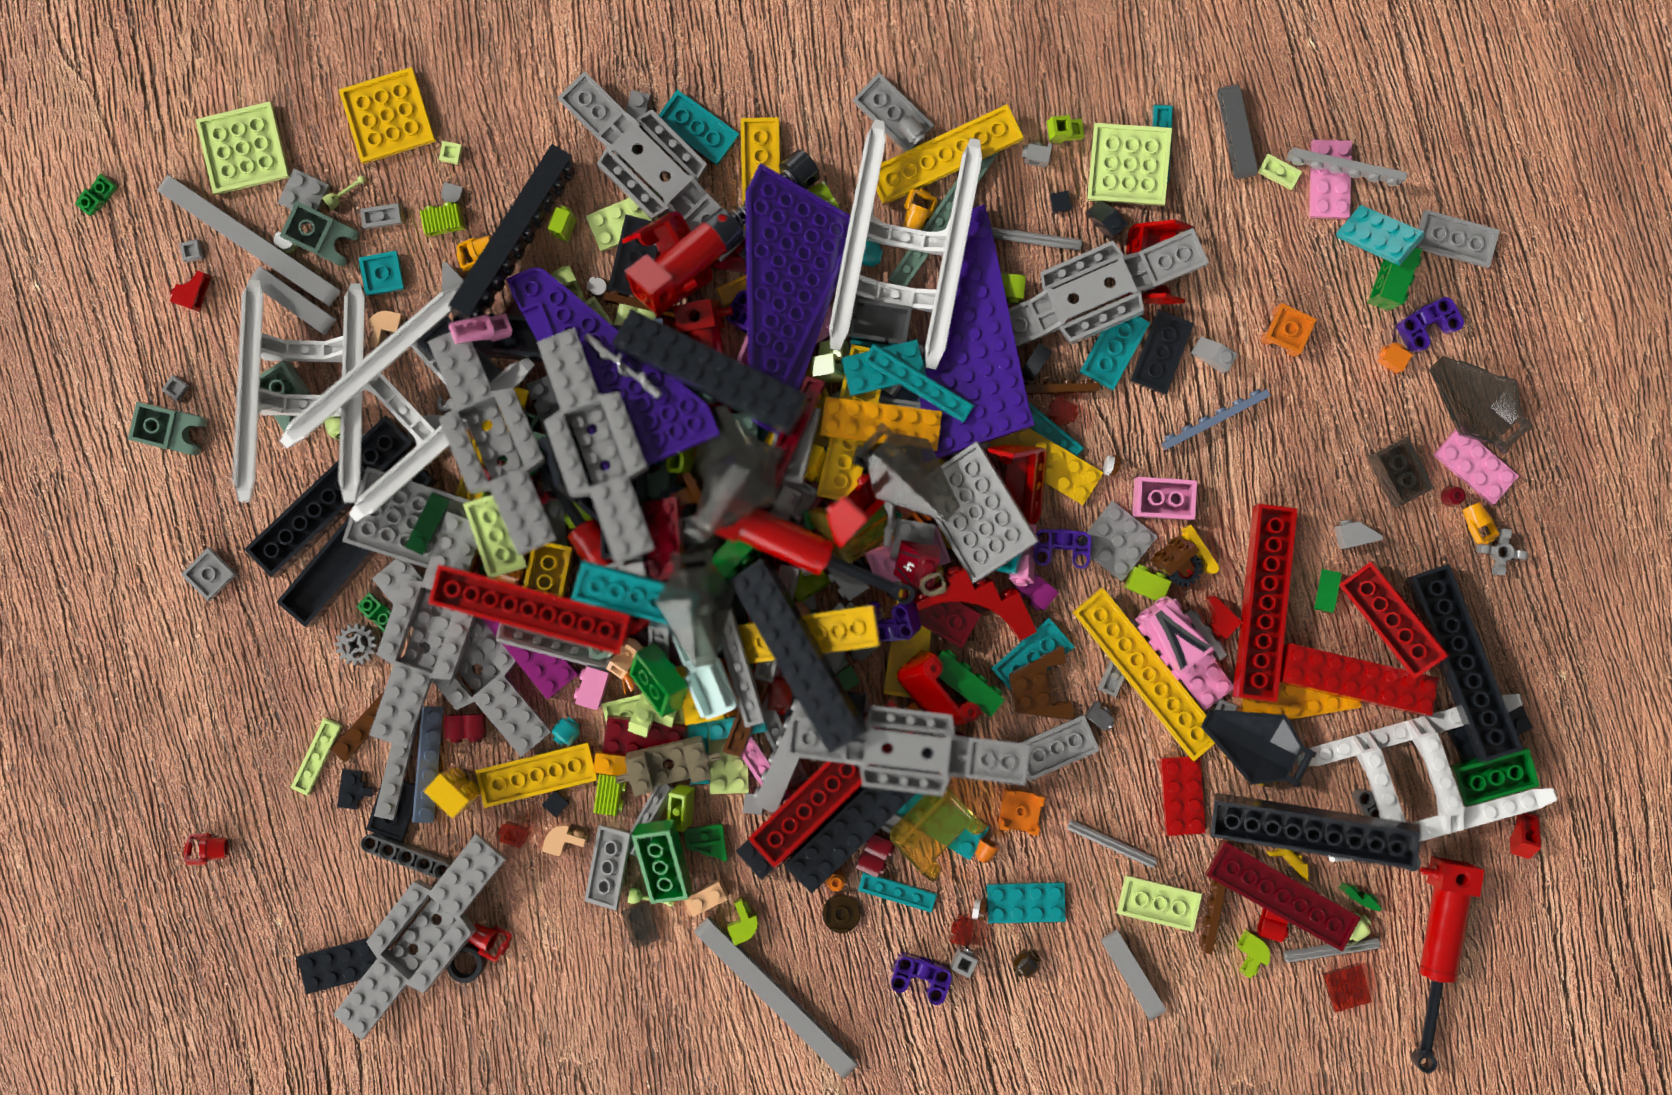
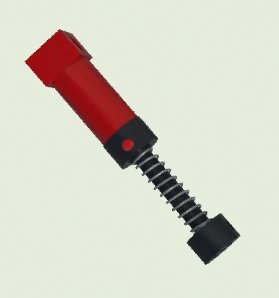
M798 149L779 164L780 174L804 189H808L820 179L818 167L803 150ZM743 201L744 205L742 207L738 205L737 211L732 210V215L723 208L718 209L705 219L701 225L655 260H652L646 254L629 267L625 272L633 295L657 317L679 301L676 292L678 289L744 240L742 229L746 225V201Z

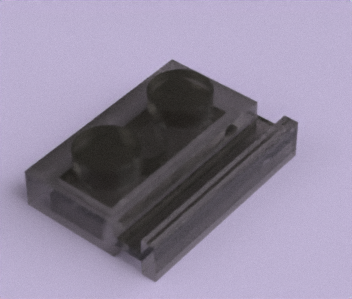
M649 902L622 910L621 913L633 949L661 939Z

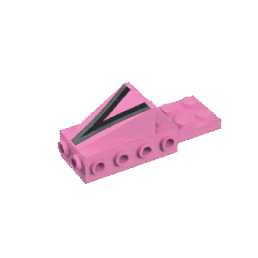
M1162 597L1135 618L1139 624L1138 629L1144 636L1147 635L1150 640L1148 642L1150 646L1160 653V659L1166 666L1168 665L1171 668V673L1177 681L1181 680L1200 708L1205 711L1233 690L1234 686L1215 661L1216 659L1212 655L1214 653L1212 646L1203 639L1204 637L1198 629L1194 630L1191 625L1193 623L1191 618L1186 613L1183 614L1181 612L1182 606L1175 598Z

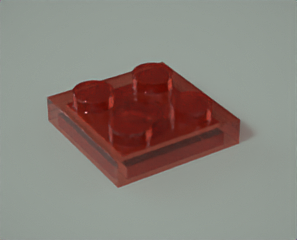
M1360 963L1322 973L1333 1012H1340L1372 1002Z

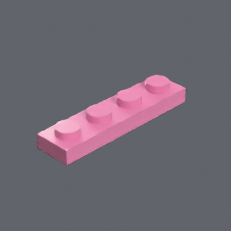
M751 735L743 755V760L762 786L764 782L761 780L765 769L769 770L771 764ZM786 789L781 802L791 797L788 789Z

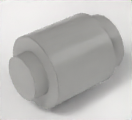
M906 115L898 123L900 125L898 130L910 143L913 142L916 145L926 136L925 129L913 116L908 117Z

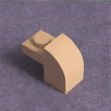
M380 311L374 314L367 323V326L373 329V332L369 335L370 347L376 349L385 341L387 332L394 333L405 324L406 317L391 311Z
M628 638L625 654H615L606 669L623 679L632 666L635 652L643 649V646L637 640Z
M562 823L555 826L547 834L542 851L561 856L564 853L566 843L584 847L588 836H585L584 832L579 830L570 831L572 823Z

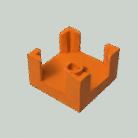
M1281 303L1274 308L1272 313L1274 316L1268 330L1263 333L1260 342L1266 345L1276 344L1289 350L1286 354L1296 357L1302 353L1317 319Z
M1004 788L998 821L999 829L1025 831L1030 835L1039 836L1040 826L1038 822L1045 797L1038 793Z

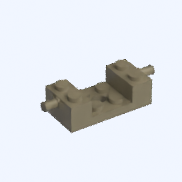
M702 735L627 752L625 757L627 774L615 776L616 782L618 784L629 781L635 797L654 792V787L690 778L692 783L711 779L710 762L721 760L719 752L707 754ZM666 759H671L674 761V765L666 767L663 762Z

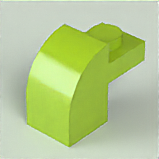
M1070 115L1052 116L1046 122L1050 143L1061 144L1064 141L1082 140L1085 138L1082 119H1071Z
M743 897L736 899L734 903L740 919L728 923L727 927L734 946L749 940L756 932L758 925V913H749L752 912L748 901H744Z
M1245 929L1236 946L1248 954L1239 971L1251 979L1253 975L1258 973L1260 963L1268 966L1270 952L1267 945L1259 937Z

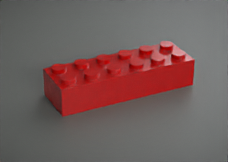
M1370 561L1339 584L1341 589L1414 679L1449 656L1448 652L1374 561Z

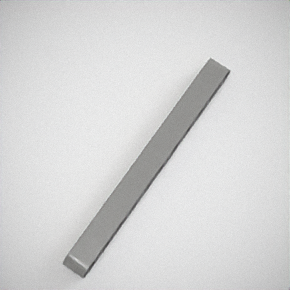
M168 174L158 187V192L331 307L341 293V290Z
M708 916L694 930L695 934L838 1075L845 1079L859 1065L857 1060L739 944L734 946L731 936L711 917Z

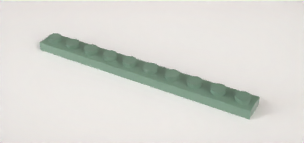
M999 152L982 159L977 184ZM957 180L922 231L938 232L947 228L951 217ZM908 250L888 281L895 285L907 287L930 253Z

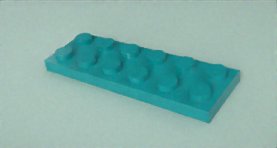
M585 560L582 561L572 594L573 600L688 630L700 597V591Z

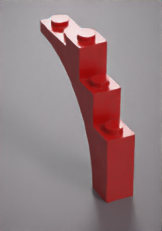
M961 565L953 566L947 570L948 572L944 573L947 587L946 592L935 596H928L920 591L913 599L919 610L944 602L978 604L1002 617L1014 636L1020 641L1037 632L1016 589H1004L999 595L992 580L988 577H984L972 584L966 570ZM942 582L936 583L932 591L942 587Z

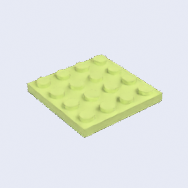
M269 101L195 119L213 194L220 195L290 178L272 102Z
M1094 123L1087 201L1165 206L1172 128Z

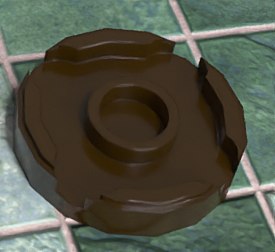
M836 894L828 898L822 910L825 925L831 931L840 934L848 933L855 928L861 916L857 901L846 894Z

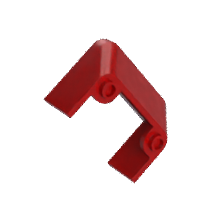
M674 211L638 229L622 239V242L626 243L638 238L644 246H650L655 243L662 255L688 235L691 230L682 214ZM710 266L706 267L676 291L679 299L677 303L712 280L713 273Z
M1177 219L1134 224L1128 232L1126 255L1142 251L1178 235L1179 232L1194 229L1195 226ZM1165 285L1141 294L1143 303L1168 305L1186 302V299L1171 295L1170 288ZM1130 292V293H1127V294L1123 295L1122 297L1125 298V297H1128V296H1130V295H1132V294H1134V293H1131V292Z
M1001 445L988 448V452L998 454L999 461L1002 464H1007L1005 485L1029 525L1038 522L1042 510L1047 461L1046 449L1020 445Z
M883 459L867 475L863 473L857 479L858 485L847 496H842L837 503L833 502L826 510L828 512L826 517L834 542L840 549L874 516L905 481Z

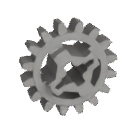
M355 624L354 627L353 625H347L348 630L345 628L341 629L342 635H336L339 642L334 643V645L339 646V649L335 652L342 654L339 659L346 658V664H350L353 661V666H357L359 662L363 665L366 664V660H372L371 654H377L374 647L379 646V644L374 643V640L378 637H372L371 635L374 630L367 631L368 626L363 625L361 627L360 624ZM353 632H357V633L354 635V637H349V636H348L349 634H351V633H353ZM354 641H357L359 648H356ZM359 652L365 653L361 657H356L359 654Z

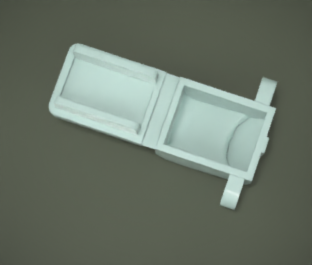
M713 602L696 606L689 630L670 625L671 637L683 666L687 670L685 680L700 717H705L706 719H711L739 707L722 663L716 655V652L721 651L722 645L718 632L710 618V612L716 610Z

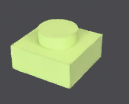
M442 141L439 160L460 165L463 146L457 143Z

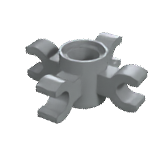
M1503 528L1498 530V544L1492 546L1477 545V553L1490 554V557L1495 560L1492 568L1493 575H1505L1507 560L1512 558L1527 560L1528 552L1514 550L1513 546L1509 544L1512 535L1511 529ZM1501 547L1504 549L1503 556L1499 553Z

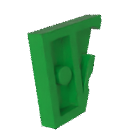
M723 823L689 827L684 830L686 849L701 852L703 855L712 856L724 862L728 860Z

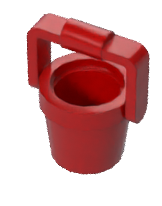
M209 833L190 834L184 846V861L186 865H206L209 860L227 858L229 841L227 838L212 837ZM200 839V859H190L193 840Z
M475 923L474 927L477 930L468 942L479 948L478 954L493 962L499 961L510 946L509 943L512 940L511 933L498 926L489 928ZM498 933L507 938L503 941L497 951L498 953L494 957L488 954V952L495 944Z

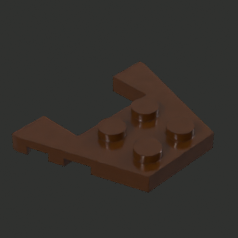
M1059 645L1049 653H1044L1035 661L1029 662L1008 674L1013 707L1016 713L1074 719L1073 706L1070 700L1052 704L1047 667L1066 663L1064 646Z

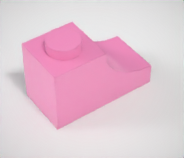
M1022 555L1018 573H1008L1010 575L1009 578L1015 585L1024 587L1028 584H1034L1035 561L1030 555Z

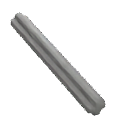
M992 227L994 239L1078 251L1082 247L1081 239Z
M1074 820L1068 822L1067 829L1151 868H1154L1157 863V859L1149 854Z
M1376 937L1361 939L1358 942L1348 941L1343 952L1329 944L1289 950L1284 952V959L1289 963L1380 948V941Z

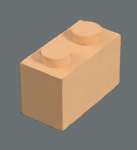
M721 878L691 892L689 898L684 901L692 917L728 900L729 894Z

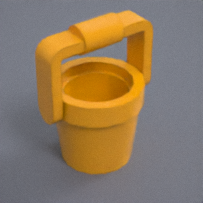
M910 189L904 205L906 214L903 227L922 230L927 218L930 219L933 215L937 199L923 189ZM915 194L926 200H931L928 209L911 204Z
M491 235L479 239L471 238L457 245L456 255L458 264L465 272L470 271L492 237ZM465 248H468V252L473 259V262L466 264L463 252Z
M1481 502L1462 510L1468 529L1477 544H1488L1499 536V531L1494 524L1492 516L1488 514ZM1487 525L1491 534L1482 538L1478 529Z

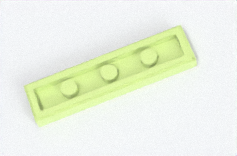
M327 717L323 719L290 788L307 796L311 794L331 752L330 749L334 746L343 725Z

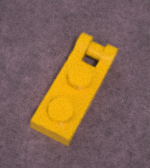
M1190 524L1180 529L1183 533L1181 534L1182 538L1195 544L1200 550L1195 555L1204 564L1203 571L1206 574L1217 573L1219 570L1217 562L1193 526Z

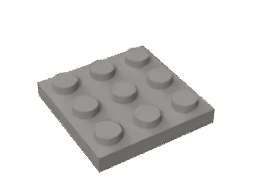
M1114 501L1108 504L1086 532L1093 539L1092 559L1120 582L1124 580L1158 537ZM1083 536L1078 542L1079 545H1087L1088 537Z

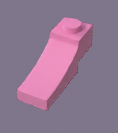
M506 313L489 317L487 314L449 324L455 344L479 340H491L494 342L510 338L512 334V328Z

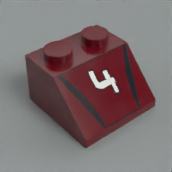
M901 540L893 574L912 588L921 590L920 583L922 579L929 574L937 572L940 560V546ZM935 577L925 582V589L932 591Z

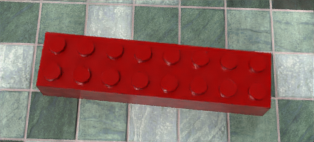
M1292 643L1283 644L1280 684L1419 716H1432L1438 677L1422 674L1414 679L1404 669Z

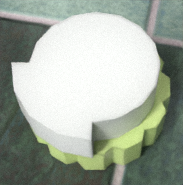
M278 231L274 236L275 247L286 253L294 252L298 246L280 238L281 232Z

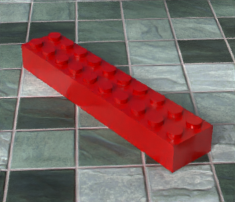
M1267 504L1253 506L1233 697L1278 702L1298 508Z
M438 565L428 604L618 655L625 654L634 615L448 565Z
M891 700L884 706L898 708ZM872 726L876 730L901 732L909 734H915L917 732ZM889 742L884 743L881 747L884 754L892 753L893 745ZM827 761L748 840L774 868L778 867L862 786L860 765ZM869 764L868 766L881 767L882 765Z

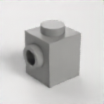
M958 947L950 965L952 970L970 978L978 959L972 949Z

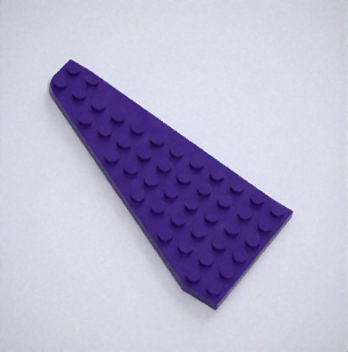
M760 163L745 192L748 367L799 391L839 279L851 216ZM752 418L757 425L778 436L781 432Z
M984 204L972 208L945 351L936 369L925 367L926 377L974 406L966 420L962 423L920 397V409L942 411L937 451L919 449L923 463L963 451L976 441L980 444L1035 426L1027 400L992 226Z
M534 267L506 278L512 295L538 342L572 328L576 329L600 395L620 393L623 397L647 467L720 435L708 405L681 382L623 354L621 361L634 372L645 373L647 380L652 382V385L663 393L657 399L650 392L644 390L642 384L634 377H624L621 375L618 365L613 360L603 359L599 355V351L595 350L592 345L584 340V336L589 333L595 339L601 341L607 350L617 356L621 352L614 348L612 341L618 330L548 272ZM591 424L587 427V433L589 435H593L597 432V426L595 424ZM607 460L602 461L604 470H609L610 462Z

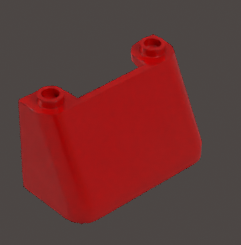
M920 650L897 672L898 682L923 712L952 715L953 727L973 722L983 714L982 710L973 702H966V700L961 702L953 701L935 679L942 673L943 666L935 654Z

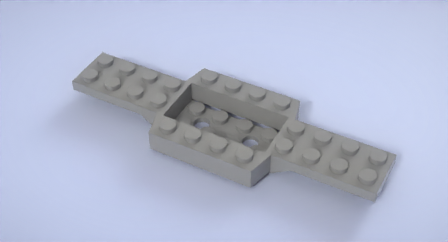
M585 71L557 97L606 147L597 162L598 167L652 221L661 218L669 212L677 211L682 214L692 232L705 219L722 208L699 184L708 169L707 164L653 110L634 119ZM636 144L643 146V152L639 155L632 152V148ZM615 151L664 199V203L614 154ZM662 172H669L671 174V179L668 182L660 180ZM742 229L743 234H744V240H745V239H746V231H745L744 229ZM741 241L739 244H737V245H736L734 248H732L729 252H727L726 254H723L721 257H719L718 260H719L720 262H722V261H723L727 256H729L743 241Z
M1192 228L1142 251L1124 255L1117 245L1110 241L1040 272L1043 292L1028 301L1009 308L1016 347H1021L1058 330L1070 345H1073L1142 315L1144 308L1141 294L1209 265L1194 229ZM1107 278H1113L1116 284L1112 288H1107L1104 285V281ZM1075 293L1079 296V301L1076 304L1069 303L1068 296ZM1127 293H1134L1065 324L1066 320Z
M575 328L537 342L561 408L560 411L545 420L544 423L570 496L573 498L592 496L616 564L654 550L655 548L632 484V480L647 471L648 467L623 397L620 393L600 395ZM568 421L572 423L575 435L577 437L580 449L582 451L586 466L588 468L593 483L592 487L590 486ZM591 424L597 426V432L593 435L587 433V427ZM604 460L610 462V468L607 471H601L599 467L600 463Z
M451 332L428 341L455 405V408L441 417L439 421L468 491L472 494L491 491L518 556L555 541L556 537L530 477V474L546 461L537 444L516 391L513 388L493 390L472 341L455 344ZM463 419H466L474 440L477 444V447L480 451L482 459L492 480L490 482L488 481L486 473L480 462V459L472 443V440L470 438V435L467 431ZM491 421L493 427L489 431H484L482 429L483 422ZM502 455L506 456L508 459L507 464L499 466L497 458Z
M447 512L423 581L402 580L377 651V655L392 664L393 668L369 736L408 748L433 680H453L456 677L476 616L442 607L443 613L437 617L432 613V609L436 605L428 604L438 565H448L466 571L471 569L478 546L467 518ZM425 588L426 594L423 603L421 605L405 654L403 657H401L404 645L406 643L412 622L414 620L420 599ZM427 642L430 645L428 653L420 651L421 643Z
M395 559L372 579L394 605L402 580L423 581L424 577L412 563ZM425 588L411 625L413 628L426 594ZM434 606L432 613L439 617L442 615L443 609L442 607ZM476 617L458 668V673L474 690V695L457 675L453 680L434 679L433 683L456 710L475 702L520 757H522L552 731L510 680L508 674L517 662L502 643L496 641V636L480 617ZM427 642L421 643L420 651L428 653L430 645ZM475 664H480L483 667V672L480 675L473 673L472 668Z
M872 705L865 723L869 732L831 754L826 750L809 718L791 716L786 756L860 765L862 785L866 787L943 796L950 776L1026 785L1029 744L955 736L952 715ZM872 726L934 734H943L947 736L945 738L926 735L876 730ZM886 742L893 745V751L890 754H884L881 750L882 745ZM925 747L933 750L932 758L925 759L922 757L921 752ZM869 764H877V765H885V766H893V767H901V768H909V769H918V770L941 772L942 774H934V773H926V772H918V771H909V770H901V769H893V768H885V767H877V766H868V765H869Z
M477 833L435 886L420 879L414 881L366 941L377 959L333 1015L360 1040H363L407 986L422 993L430 990L477 929L466 913L472 902L507 858ZM429 897H431V901L420 913V915L409 927V929L405 932V934L394 946V948L389 949L392 946V944L396 941V939L399 937V935L403 932V930L407 927V925L411 922L414 916L418 913V911L422 908L425 902L429 899ZM434 914H439L442 917V922L439 925L435 924L432 920ZM413 943L418 946L417 954L410 953V944Z

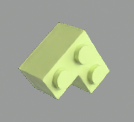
M830 340L819 342V356L812 357L811 372L813 376L828 383L843 381L845 374L841 358L849 356L848 342L844 341L840 351L830 349Z
M642 692L630 719L628 731L647 737L653 721L672 728L679 710L661 718Z

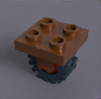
M1179 535L1171 539L1166 547L1157 551L1154 557L1150 559L1153 566L1163 571L1169 580L1183 587L1184 585L1190 586V583L1195 584L1196 581L1194 579L1199 580L1200 576H1198V573L1202 574L1203 572L1199 569L1203 568V564L1200 563L1201 559L1195 555L1200 550L1195 544Z

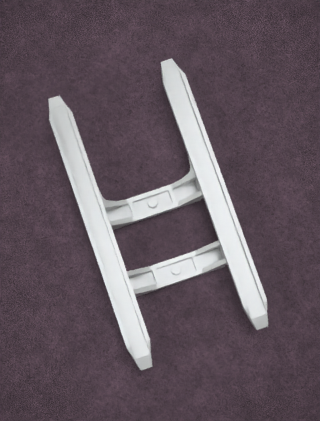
M875 119L866 135L829 326L830 349L840 351L849 332L855 297L912 306V309L932 312L925 346L926 368L936 369L946 347L982 161L980 140L970 138L962 155L951 217L947 228L938 232L905 228L884 223L873 214L874 198L886 141L885 123ZM866 241L943 256L937 289H916L880 282L860 275Z
M249 280L242 293L233 481L239 501L250 502L253 496L256 479L257 435L260 414L298 416L321 396L280 394L260 388L261 359L265 361L342 362V377L364 359L365 297L361 284L351 283L344 296L343 336L327 341L283 340L262 333L264 305L260 280ZM363 391L352 397L332 415L341 416L339 483L344 502H355L360 486Z
M460 285L438 294L293 419L280 439V442L286 448L294 446L310 435L352 397L364 390L374 394L414 436L417 442L416 447L359 497L349 514L356 522L375 512L450 446L442 426L434 430L381 372L412 347L417 355L445 384L437 362L417 341L451 313L448 304ZM525 358L509 365L490 383L493 390L516 388L530 373L534 364L529 358ZM463 419L464 424H465V426H466V428H467V430H468V429H469V425H468L466 419Z
M1520 694L1502 695L1508 712L1523 705ZM1456 707L1433 713L1432 716H1422L1309 748L1317 753L1315 758H1312L1309 766H1320L1356 756L1367 775L1380 818L1406 822L1381 748L1412 740L1424 759L1436 794L1438 808L1437 816L1412 822L1421 826L1420 842L1540 809L1558 799L1555 789H1532L1464 807L1438 735L1446 730L1463 726ZM1301 753L1298 756V766L1301 764L1305 753ZM1328 856L1330 861H1352Z

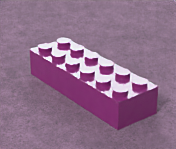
M481 618L497 637L499 622ZM502 643L546 699L552 698L581 674L571 661Z

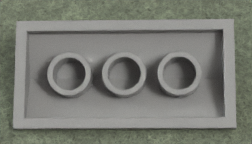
M598 825L584 901L615 911L618 910L632 833L622 828Z

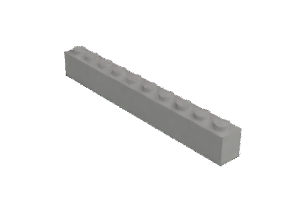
M847 650L824 653L835 674H837ZM795 699L791 710L794 711L792 716L808 718L798 699ZM789 716L783 726L786 728L784 735L780 734L776 745L779 747L776 753L772 752L769 758L770 768L769 770L765 769L761 780L764 782L761 788L757 787L753 796L756 798L754 805L772 813L779 808L800 759L799 757L786 756L791 718Z

